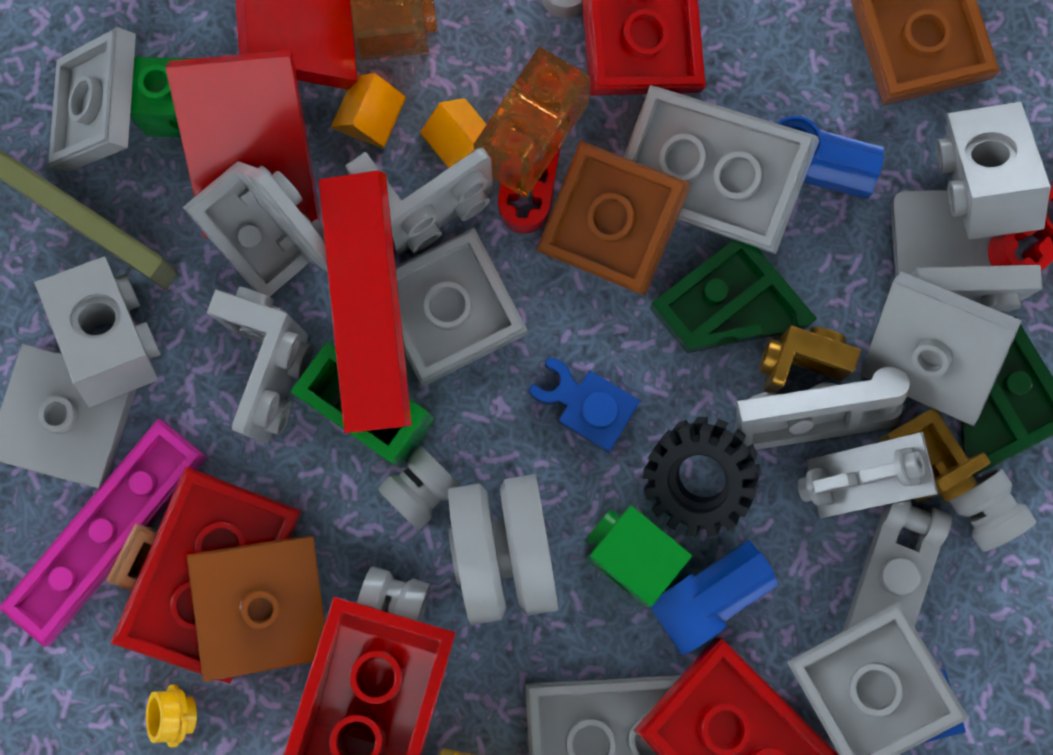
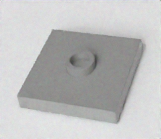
M116 27L57 59L49 168L60 171H73L128 148L135 33Z
M475 228L395 266L404 352L422 387L528 334V330Z
M900 271L891 285L860 376L872 380L874 373L881 368L895 367L901 369L910 380L907 397L974 426L984 408L1022 320Z
M22 344L0 409V462L99 489L110 475L137 389L89 408L74 386L62 354Z
M900 602L887 607L787 662L839 755H900L969 719Z

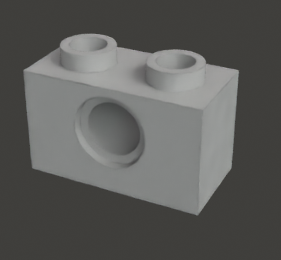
M1022 102L947 113L946 138L937 139L936 143L937 162L941 174L950 173L952 179L948 183L950 211L953 217L962 216L968 239L1044 229L1051 185Z
M105 256L34 282L72 382L89 408L158 381L150 359L161 355L147 322L135 325L130 310L140 307L137 296L127 274L115 277ZM106 324H114L109 331L100 335H92L97 328Z

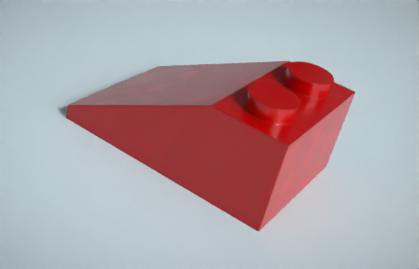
M333 597L283 755H423L456 632Z

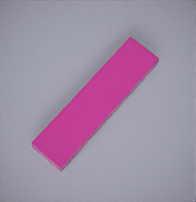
M158 418L0 605V610L43 647L50 646L108 577L134 524L150 527L169 504L184 467L187 466L197 470L208 456L164 420Z

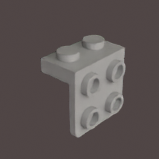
M484 148L475 150L403 200L399 198L387 181L393 247L398 256H401L409 249L414 254L426 250L441 237V227L457 216L462 221H466L480 213L489 204L490 199L487 195L493 192L491 157ZM364 152L345 165L349 175L379 170L367 152Z
M237 161L182 207L254 291L270 297L309 262L328 272L323 224L317 219L311 223L299 211L296 205L303 199L291 182L279 171L272 175L262 165L256 168Z
M948 190L901 191L891 200L895 277L902 271L1000 312L1021 308V301L1043 289L1041 265L992 266L990 264L988 244L992 237L968 239L962 216L953 217L951 214Z
M244 287L238 288L236 296L215 289L207 314L235 335L262 343L234 417L232 430L268 445L272 433L281 435L288 423L292 402L285 400L293 377L300 379L309 366L312 356V345L306 344L309 334L286 311L274 306L275 300L267 295Z

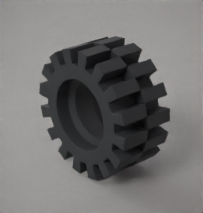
M697 417L692 424H688L687 419L679 422L672 431L668 430L661 437L647 458L649 462L643 472V479H648V483L644 488L646 499L654 497L656 502L651 508L657 517L664 512L669 515L670 519L666 525L673 530H676L679 523L688 526L686 535L697 537L700 529H706L707 537L716 536L719 534L721 527L725 526L727 531L737 525L741 516L744 518L748 513L759 487L758 480L761 475L760 464H755L757 452L753 444L747 447L743 443L746 435L740 429H737L734 434L726 430L729 422L718 419L715 425L708 424V417ZM696 455L714 459L724 471L725 487L721 492L711 497H699L690 493L683 486L680 479L679 470L681 463L687 458Z

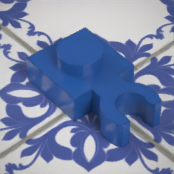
M548 358L545 362V367L558 375L560 379L559 386L553 391H544L539 386L531 384L528 389L529 394L541 404L554 405L559 403L566 407L558 423L609 453L639 405L640 400L590 370L582 383L579 384L572 380L569 368L562 361Z

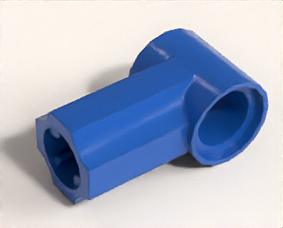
M789 116L777 123L816 135L820 140L803 183L863 199H869L873 194L884 160V147L821 131L813 121L803 116Z
M747 540L696 575L691 572L675 582L676 585L661 594L650 609L679 653L685 655L720 633L727 626L726 620L769 593L770 590L779 585V582L763 554L757 550L750 540Z

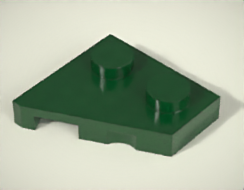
M735 240L730 241L652 302L650 310L686 353L783 334L791 325L806 329L817 320L815 315L758 248Z
M1021 324L977 422L972 426L961 421L963 450L966 457L969 459L984 452L991 462L986 467L972 474L973 477L1053 436V377Z

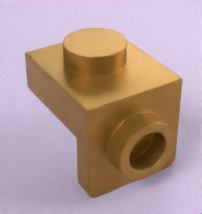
M791 325L781 335L779 341L770 338L766 345L758 372L768 375L763 391L778 392L786 382L791 364L842 381L855 371L861 349L845 344L846 337L836 331L822 327H813L811 331H807Z
M934 408L878 439L879 442L923 432L938 494L944 502H948L978 485L972 474L991 463L984 452L968 459L939 412ZM934 495L915 498V501L919 502Z

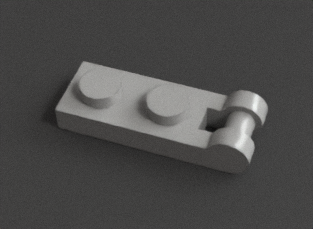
M884 367L874 373L872 380L841 385L821 383L809 390L784 394L773 392L760 393L749 399L737 401L735 431L740 429L746 435L743 443L747 447L753 444L755 450L890 429L895 427L901 419L904 409L903 402L908 394L910 380L901 369Z
M911 499L884 505L843 631L897 602H900L915 627L940 547L950 531L952 524L951 513L935 507H931L928 511L912 506ZM902 528L919 533L915 550L896 544Z

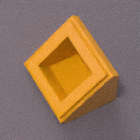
M376 73L358 75V81L347 90L331 128L384 149L404 106L406 96Z
M465 98L440 102L420 131V135L448 169L479 148H484L488 153L500 144L499 138Z

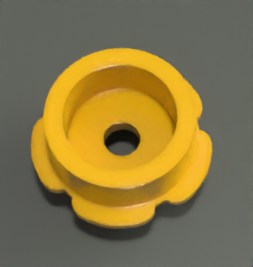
M171 684L166 691H157L150 694L146 707V729L152 743L167 742L169 747L175 748L184 741L186 734L194 732L197 722V708L192 696H186L178 685Z

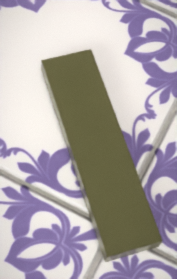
M0 150V180L164 290L168 289L178 274L176 273L177 270L163 257Z

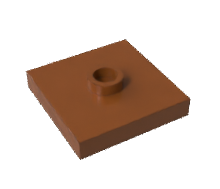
M977 0L851 1L883 106L991 80L1000 72Z
M580 141L536 251L646 296L692 185L674 176Z
M312 535L186 555L203 682L313 662L325 621L315 543Z

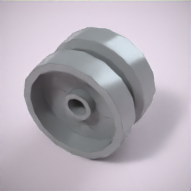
M536 474L504 479L500 488L504 516L502 519L493 520L489 494L481 483L448 489L452 528H449L451 555L456 582L458 586L461 585L470 625L503 619L507 610L503 579L514 577L519 608L527 616L558 611L552 563Z

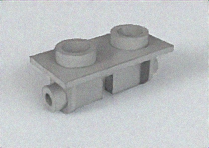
M923 432L807 459L809 470L806 477L798 480V491L801 499L804 502L813 501L817 505L820 518L938 494Z

